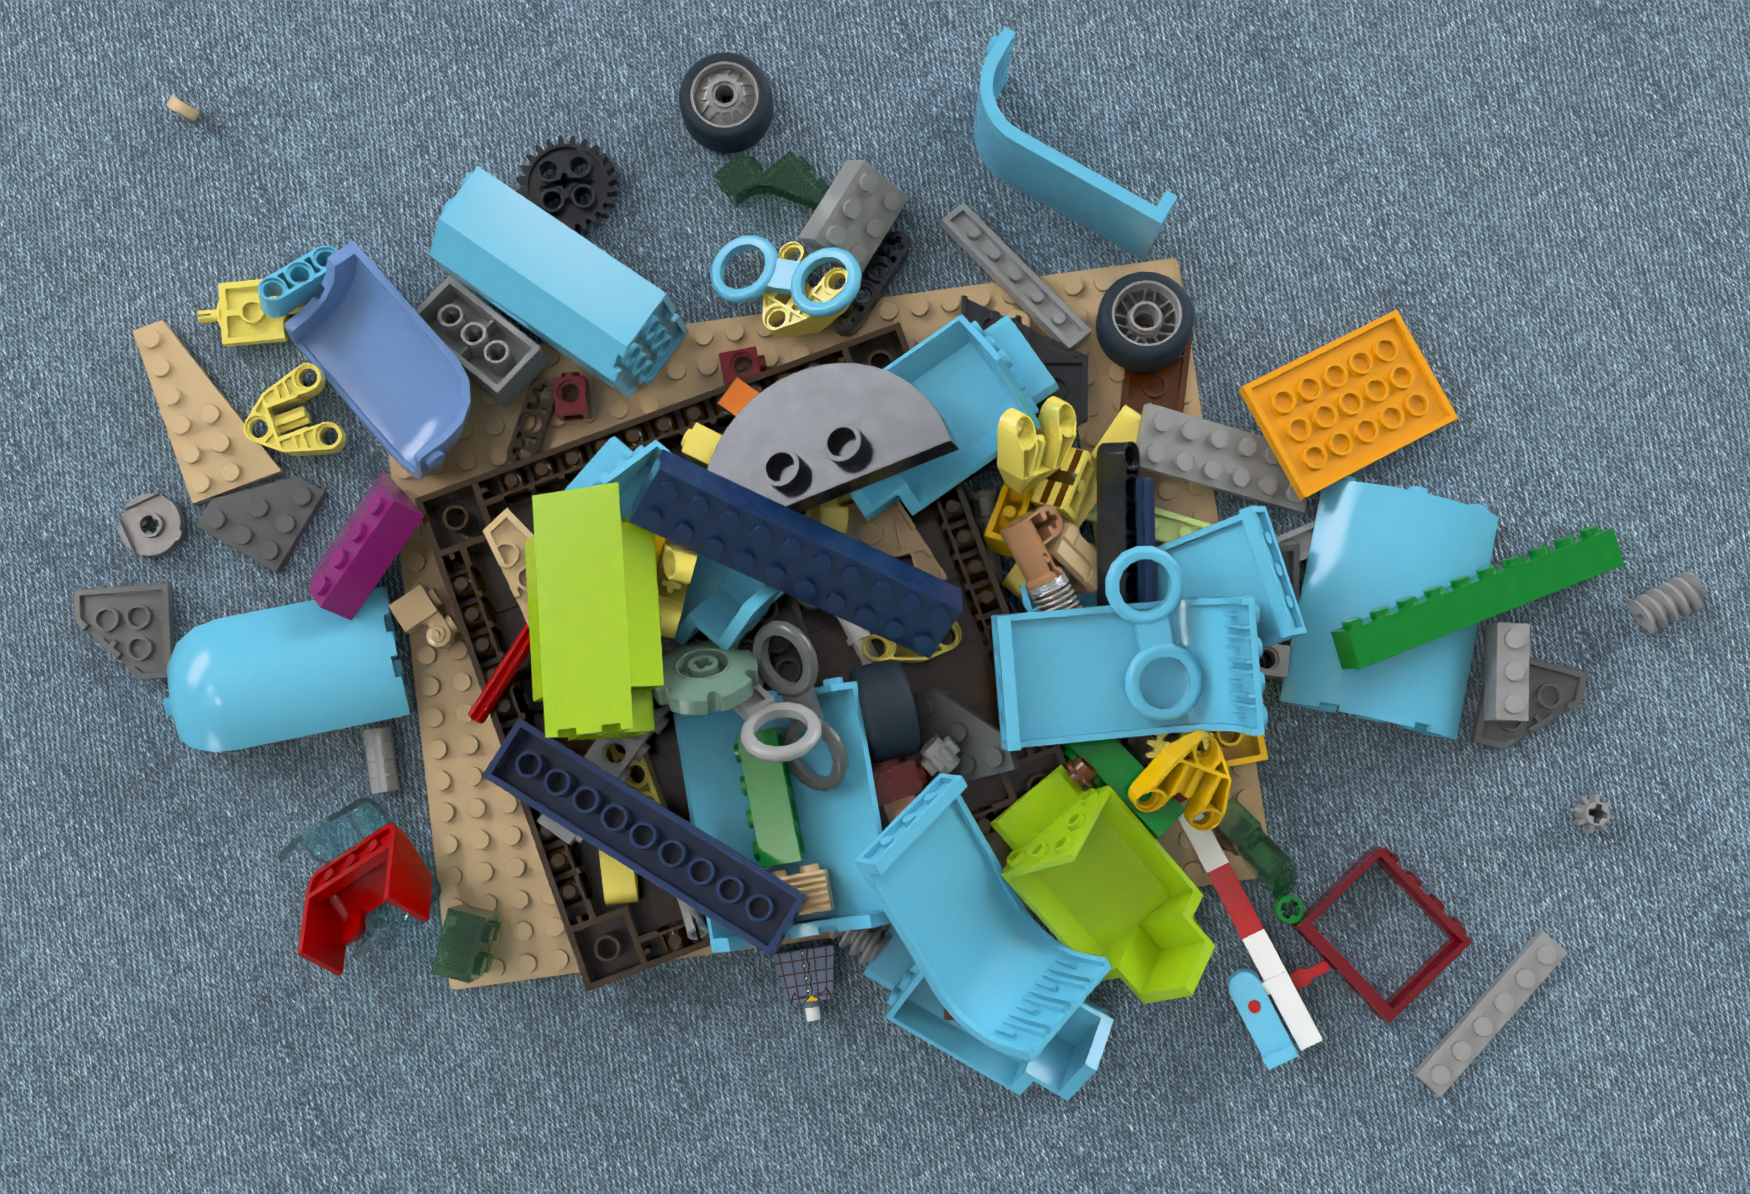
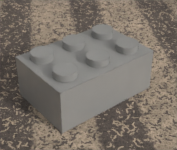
M846 160L798 238L814 251L822 248L838 247L850 252L859 262L862 273L909 197L865 160ZM829 262L835 268L841 267L846 270V266L841 263Z

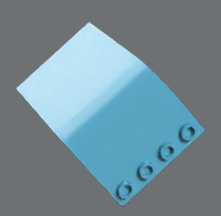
M1004 27L999 36L994 34L987 45L985 52L988 54L985 58L980 77L974 119V140L982 161L996 177L1144 260L1178 196L1166 190L1159 204L1155 206L1008 122L999 110L996 99L1008 80L1006 76L1010 69L1008 65L1011 61L1012 55L1010 53L1014 45L1012 41L1016 33Z
M1266 506L1246 507L1239 510L1240 514L1156 547L1166 551L1178 563L1183 575V594L1181 599L1230 596L1255 597V603L1258 604L1260 609L1257 637L1261 639L1263 649L1307 633ZM1156 562V601H1163L1169 590V578L1165 569ZM1026 584L1020 586L1022 603L1026 611L1038 612L1039 609L1035 608L1036 604L1033 603V599L1027 593ZM1097 590L1093 593L1077 595L1076 599L1080 600L1078 605H1082V608L1097 606Z
M1230 596L1180 599L1178 606L1168 616L1173 644L1185 648L1195 657L1202 672V691L1197 703L1186 715L1172 721H1154L1142 716L1131 706L1125 692V674L1131 660L1139 653L1133 623L1122 619L1110 605L992 615L991 623L1001 748L1006 751H1017L1023 747L1192 732L1199 729L1205 731H1232L1250 736L1265 735L1264 726L1268 723V713L1262 703L1265 677L1263 672L1260 671L1259 658L1262 657L1263 646L1261 639L1257 637L1260 609L1258 604L1255 603V597ZM1162 601L1129 603L1127 605L1137 611H1149L1158 607ZM1159 657L1150 661L1143 668L1139 678V689L1143 699L1155 707H1169L1176 704L1185 695L1188 687V674L1185 667L1172 657Z
M940 773L854 860V863L932 991L948 1013L965 1030L987 1046L1003 1054L1033 1062L1056 1033L1062 1029L1072 1014L1082 1005L1094 988L1101 983L1112 967L1106 957L1082 953L1064 946L1036 923L1026 910L1018 894L1000 875L1003 868L960 795L968 787L964 778L960 775Z

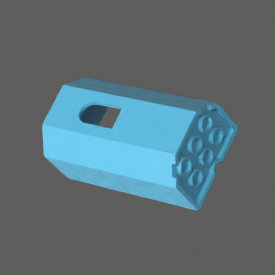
M479 166L476 167L473 173L466 175L462 181L461 189L453 199L445 203L435 230L429 254L431 258L460 284L627 399L636 393L637 388L635 386L638 384L647 386L654 380L689 332L681 317L675 313L676 309L667 293Z

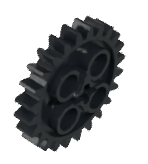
M562 136L558 137V145H553L547 139V149L545 150L536 145L535 148L538 155L534 157L527 154L526 157L530 165H520L521 171L526 176L517 177V182L524 187L517 189L516 192L576 233L577 228H582L588 234V224L590 223L599 228L600 225L597 218L599 216L605 219L609 218L605 207L615 208L614 202L609 197L618 196L617 189L611 187L618 184V179L616 176L611 175L615 172L613 164H607L609 161L607 154L599 155L600 149L598 145H594L589 149L587 139H584L578 145L575 136H571L569 144H565ZM579 165L588 166L587 171L581 175L574 173L575 168ZM547 170H557V174L553 178H543ZM591 181H594V185H588ZM571 182L569 190L564 191L566 183ZM542 188H547L544 192L540 191ZM589 194L592 196L588 204L581 205L578 203V199L582 195ZM555 198L561 200L557 208H547L550 200Z

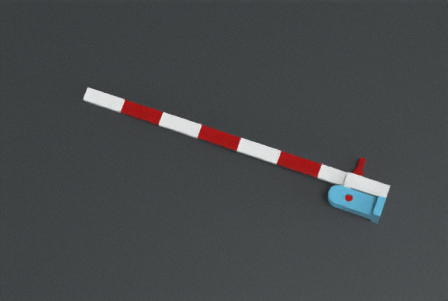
M1149 758V760H1148L1149 764L1151 763V761H1152L1154 758ZM1177 792L1173 797L1185 807L1188 798ZM1182 813L1178 819L1263 980H1260L1254 971L1241 968L1231 974L1228 987L1230 996L1259 1049L1268 1070H1271L1298 1057L1296 1045L1272 1002L1276 1003L1300 1051L1322 1041V1036L1297 990L1309 985L1311 979L1328 972L1330 966L1326 960H1323L1306 969L1301 967L1290 973L1287 972L1212 829L1199 831L1192 828ZM1200 813L1194 818V820H1201L1205 816L1203 813Z

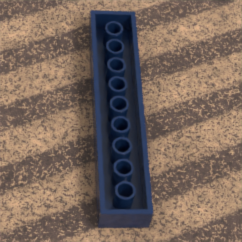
M662 449L633 502L630 523L929 659L963 611L961 588Z
M518 718L482 775L769 956L775 955L810 897L558 740L545 738V732Z

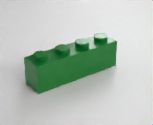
M781 728L757 731L755 734L757 740L765 745L782 746L783 735ZM737 735L738 743L734 744V754L737 763L742 762L744 776H740V785L743 795H748L750 809L746 810L750 829L754 828L757 840L753 842L755 860L757 862L761 861V866L765 868L806 859L787 762L774 763L756 758L747 752L741 742V735Z
M1117 739L1064 743L1060 745L1067 762L1070 759L1074 761L1078 756L1088 761L1098 772V775L1093 779L1092 787L1097 789L1109 785L1155 839L1159 838L1186 810L1174 797L1163 807L1153 812H1143L1134 806L1128 797L1129 787L1145 768ZM1152 792L1142 795L1138 801H1147L1152 796Z

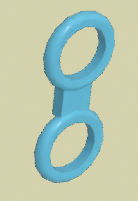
M746 235L731 240L719 250L712 263L710 278L712 287L720 298L731 303H747L759 298L769 290L770 292L792 295L793 302L803 313L813 317H828L842 311L853 301L860 289L862 273L856 258L850 252L838 247L822 248L810 253L804 260L799 262L778 258L777 250L769 240L757 235ZM748 249H756L763 252L765 257L764 271L757 281L743 289H733L726 285L724 279L725 268L737 253ZM826 262H838L845 265L848 273L847 282L843 290L834 299L815 303L806 298L804 291L806 280L817 266Z
M1135 546L1122 552L1111 563L1105 578V594L1109 604L1122 619L1133 623L1139 653L1131 660L1125 674V692L1131 706L1142 716L1154 721H1172L1186 715L1197 703L1202 691V672L1198 662L1185 648L1173 644L1168 616L1178 606L1183 594V575L1178 563L1166 551L1154 546ZM1142 559H1151L1158 562L1165 569L1169 578V590L1165 599L1158 607L1149 611H1137L1130 608L1123 601L1119 588V581L1123 571L1131 563ZM1159 657L1177 659L1185 667L1188 674V687L1185 695L1176 704L1169 707L1150 705L1143 699L1139 689V678L1143 668L1150 661Z

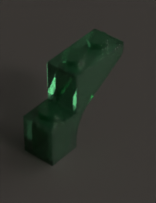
M791 150L764 173H761L764 170L753 156L748 158L741 151L713 174L716 185L735 207L751 196L767 193L816 210L829 189V186L823 179L816 180L810 173L812 168L805 158L801 155L796 157Z
M1231 797L1228 800L1226 813L1222 821L1214 829L1238 853L1261 885L1275 900L1280 895L1285 896L1295 888L1296 880L1298 879L1292 859L1264 833L1261 823L1234 797Z

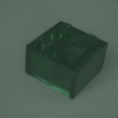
M465 904L448 908L431 974L471 983L483 977L484 972L488 973L493 961V954L489 953L492 941H497L501 931L502 922H498L500 913Z

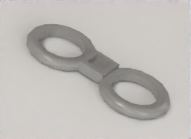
M759 674V684L752 686L753 695L742 704L732 708L745 720L741 728L742 744L747 752L756 758L774 763L791 761L804 756L816 746L822 735L820 719L813 710L802 704L792 702L776 703L775 698L763 688L765 682ZM789 717L798 719L805 723L808 728L801 739L787 746L774 747L765 745L755 737L760 726L775 718Z

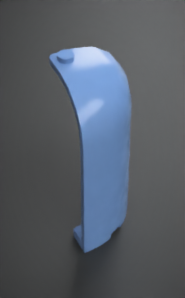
M352 241L327 257V271L321 283L325 289L320 298L312 297L304 308L286 321L284 325L289 339L311 364H314L323 371L327 383L386 451L414 478L422 479L445 460L460 438L471 409L469 377L455 354L360 247Z

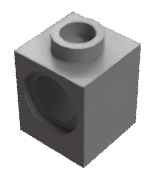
M1275 644L1263 649V652H1266L1271 658V664L1267 669L1260 667L1264 677L1275 679L1288 677L1291 646Z

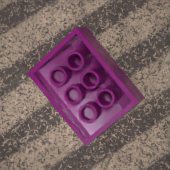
M384 471L380 473L311 574L309 593L321 608L351 621L424 517L423 513L388 473Z

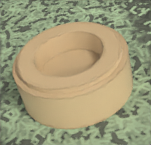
M172 95L166 104L168 108L192 122L196 121L200 114L199 111Z

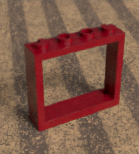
M1371 846L1304 912L1301 920L1291 924V926L1328 962L1329 966L1381 1020L1390 1023L1472 941L1465 935L1467 931L1463 924L1454 917L1450 919L1442 911L1445 908L1443 903L1433 894L1427 895L1420 888L1422 885L1420 879L1409 870L1405 872L1397 864L1399 858L1396 854L1391 853L1386 846L1383 849L1379 846ZM1374 862L1449 938L1386 1001L1312 924Z

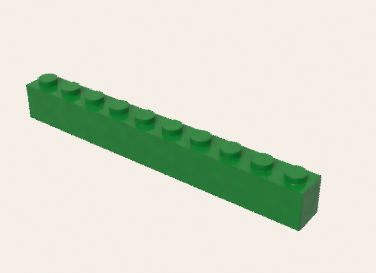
M1598 525L1579 530L1580 535L1577 537L1568 535L1553 540L1555 545L1551 547L1542 545L1529 549L1528 556L1515 555L1503 559L1502 566L1490 565L1476 570L1477 575L1471 578L1469 575L1451 579L1450 586L1445 588L1442 585L1430 587L1423 590L1424 596L1416 598V596L1401 598L1396 601L1397 606L1389 609L1388 606L1379 607L1369 611L1370 616L1367 618L1354 617L1342 621L1341 628L1331 631L1342 669H1362L1624 565L1614 528L1600 530Z

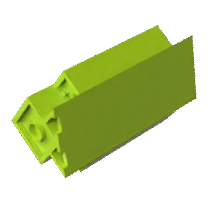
M619 482L532 495L534 536L525 541L533 701H543L545 738L568 737V741L634 738L655 731L652 690L664 686L654 533L630 523V517L621 519Z
M1061 764L990 823L1013 850L1007 857V864L1000 875L1064 946L1082 953L1107 958L1112 968L1102 981L1121 978L1143 1004L1193 996L1215 948L1214 943L1201 930L1202 926L1193 917L1203 894L1109 785L1097 789L1090 788L1084 791L1081 786L1070 778L1067 773L1068 771Z

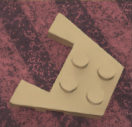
M900 501L869 522L855 503L841 506L848 507L850 510V521L846 535L895 558L911 555L914 567L944 581L947 580L945 572L934 558L933 553L922 539Z

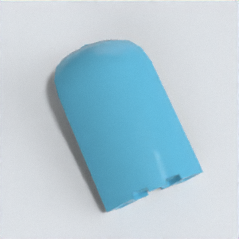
M387 586L374 588L352 621L321 608L315 600L222 617L194 627L176 643L167 667L170 697L164 698V709L167 717L173 716L179 740L197 750L210 752L231 751L410 715L409 695L401 659L394 660V657L398 656L396 643L398 642L394 614L388 606L391 604Z

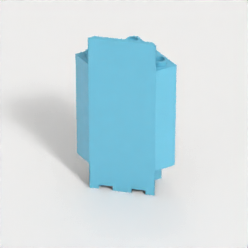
M961 314L883 368V370L889 371L912 384L933 404L952 431L959 450L851 492L849 495L868 522L899 500H901L913 516L997 457L998 423L1006 410L1015 408L1032 419L1035 430L1041 427L1035 415L1039 412L1036 405L1057 391L1059 387L1008 315L983 331L976 321L970 323Z
M613 436L565 490L619 482L621 519L629 518L633 502L662 449L669 450L660 442L654 440L646 447L640 445L633 452L618 438ZM698 554L691 582L688 584L675 640L683 646L701 631L721 649L729 650L735 644H739L747 632L752 631L768 612L771 604L782 596L784 592Z
M892 924L883 937L884 939L891 935L893 936L874 961L870 960L863 972V975L891 990L886 1000V1003L890 1005L885 1016L886 1019L1019 1096L1034 1081L1068 1101L1097 1071L1114 1019L1107 1016L1108 1011L1086 998L1063 1025L1062 1029L1045 1046L1042 1053L1033 1062L994 1050L971 1035L956 1020H944L943 1005L932 991Z

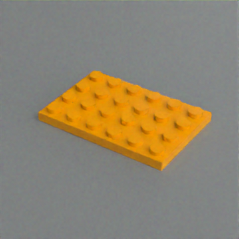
M1398 310L1386 314L1239 389L1240 394L1300 501L1458 419Z

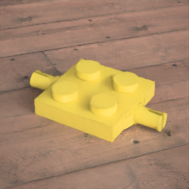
M263 279L218 283L219 301L217 309L199 310L198 320L200 324L218 322L222 332V344L226 347L288 341V334L284 323L288 321L289 315L298 313L307 303L302 304L284 316L272 318L264 314L260 306L258 285Z

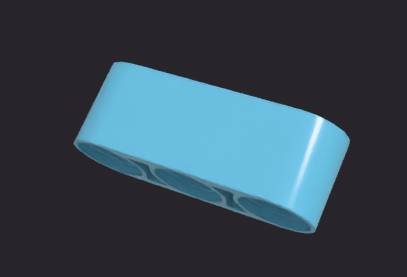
M331 246L317 247L264 278L258 285L260 306L263 313L269 317L278 318L306 303L312 297L323 293L325 288L321 283L327 271V267L323 266L327 265V257L337 252V250Z

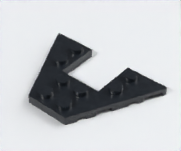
M965 295L961 297V314L970 323L976 321L983 331L1004 317L993 309L991 311L969 300ZM1012 319L1059 387L1057 391L1036 405L1039 409V412L1035 414L1037 419L1044 402L1048 398L1056 396L1073 407L1076 414V427L1088 421V356L1076 350H1070L1062 343L1052 338L1050 340L1032 331V328ZM997 457L960 483H964L996 467Z

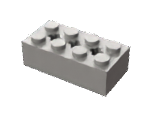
M450 275L415 310L455 354L469 379L505 408L549 364L542 348Z

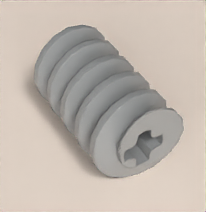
M1683 572L1679 577L1670 579L1668 583L1660 584L1657 589L1648 590L1646 595L1641 594L1635 600H1629L1628 606L1637 623L1650 634H1654L1657 631L1656 624L1661 628L1668 626L1667 618L1674 623L1679 621V614L1684 617L1689 616L1691 613L1690 608L1694 611L1701 610L1700 599H1704L1705 593L1702 584L1692 573Z
M881 926L873 931L870 928L841 932L833 930L829 935L831 939L842 935L839 944L842 948L852 944L849 952L851 956L862 952L859 961L862 965L870 960L874 961L893 936L889 935L881 939L880 936L883 930Z

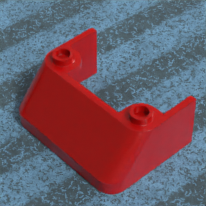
M392 823L384 825L319 868L312 875L306 889L297 955L340 976L343 974L346 946L363 936L366 929V914L378 906L388 902L424 923L429 920L431 890L433 887L432 874L403 829Z

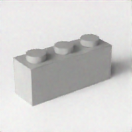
M1496 622L1485 625L1484 721H1529L1530 624Z

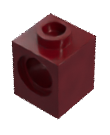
M756 346L719 353L724 385L733 383L736 377L741 380L767 370L765 356H758ZM747 361L753 365L752 370L748 374L736 372V367L741 362Z
M565 372L561 374L560 378H553L556 417L560 421L592 419L590 388L587 378L584 375L580 376L579 372ZM578 389L580 391L576 401H565V395L569 390Z

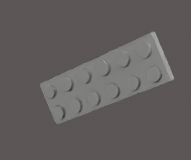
M1151 403L1144 404L1136 440L1140 455V469L1298 514L1305 513L1308 497L1301 501L1299 500L1264 436Z

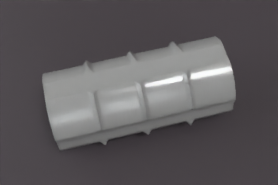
M391 727L364 730L363 747L366 752L371 793L377 794L400 790L399 773L396 763L397 757L395 756L394 749L395 742L393 741Z

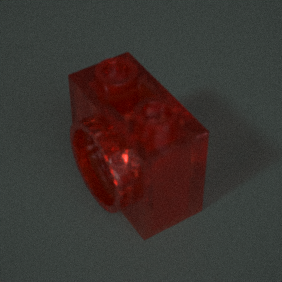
M906 757L872 766L878 807L922 792L924 790L923 784L928 782L924 767L921 764L916 765L914 759L907 761Z

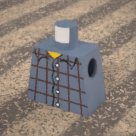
M834 942L776 951L773 961L788 1005L802 1003L805 1021L823 1019L821 1000L834 997Z

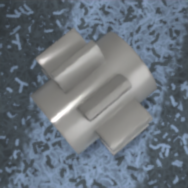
M936 735L929 739L921 748L920 753L924 756L920 760L921 765L931 776L937 771L948 774L960 762V758L956 755L960 751L959 746L949 736L942 740Z
M1591 794L1589 800L1585 796H1578L1579 804L1575 808H1570V811L1574 813L1576 818L1572 824L1578 826L1585 825V833L1593 834L1595 827L1599 831H1606L1607 827L1605 824L1609 819L1615 818V816L1610 814L1608 808L1612 803L1599 802V794ZM1589 809L1595 812V818L1588 815Z

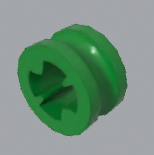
M1283 894L1277 897L1273 903V913L1281 922L1288 924L1297 923L1304 916V904L1297 896ZM1292 900L1295 903L1292 907L1296 908V913L1294 915L1288 914L1285 918L1282 915L1285 911L1281 910V905L1283 903L1289 904Z

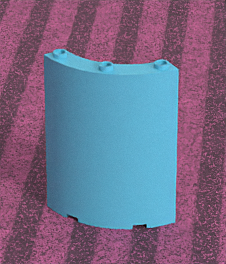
M1347 476L1322 489L1298 605L1307 633L1291 640L1288 677L1283 680L1279 701L1295 707L1336 713L1338 707L1339 712L1356 715V718L1385 724L1389 722L1400 725V728L1427 736L1457 740L1479 622L1362 669H1342L1331 631L1341 628V622L1354 617H1361V619L1369 617V611L1383 606H1388L1389 609L1397 606L1396 601L1408 596L1419 598L1424 596L1423 590L1439 585H1442L1443 588L1450 586V580L1464 575H1469L1470 578L1476 576L1477 569L1490 566L1499 517L1487 512V506L1480 504L1468 505L1428 494L1429 490L1427 488L1419 486H1409L1408 490L1356 482V478Z
M843 677L823 680L824 686L815 688L823 714L821 720L832 726L841 737L846 748L848 758L846 777L838 787L828 791H820L804 785L790 771L806 859L764 868L769 872L786 869L787 875L800 873L799 866L818 863L819 869L828 868L835 908L799 915L785 938L795 939L819 935L826 931L838 930V932L892 924L854 863V860L883 831L864 720L859 702L857 681L843 683ZM774 690L767 691L775 698L776 703L783 702L782 695H778ZM720 709L712 710L708 715L673 714L691 823L761 866V861L757 862L753 853V842L757 841L754 828L750 829L747 821L746 810L750 809L748 795H743L740 785V776H744L742 762L737 763L734 754V744L738 743L737 735H741V728L745 720L733 709L726 711ZM789 717L775 718L767 721L757 731L781 728L784 737V731L790 724ZM803 730L799 734L798 740L804 736L806 731ZM820 737L816 746L802 756L801 759L810 771L817 775L828 776L833 765L832 755L827 744ZM706 916L712 953L753 947L747 941Z

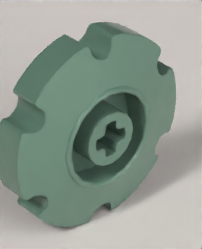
M702 641L695 646L683 645L662 656L664 686L652 690V694L659 705H670V710L679 714L708 715L712 710L720 709L726 711L742 704L753 695L752 686L759 684L757 659L749 650H738V644H735L729 650L721 649L713 641Z

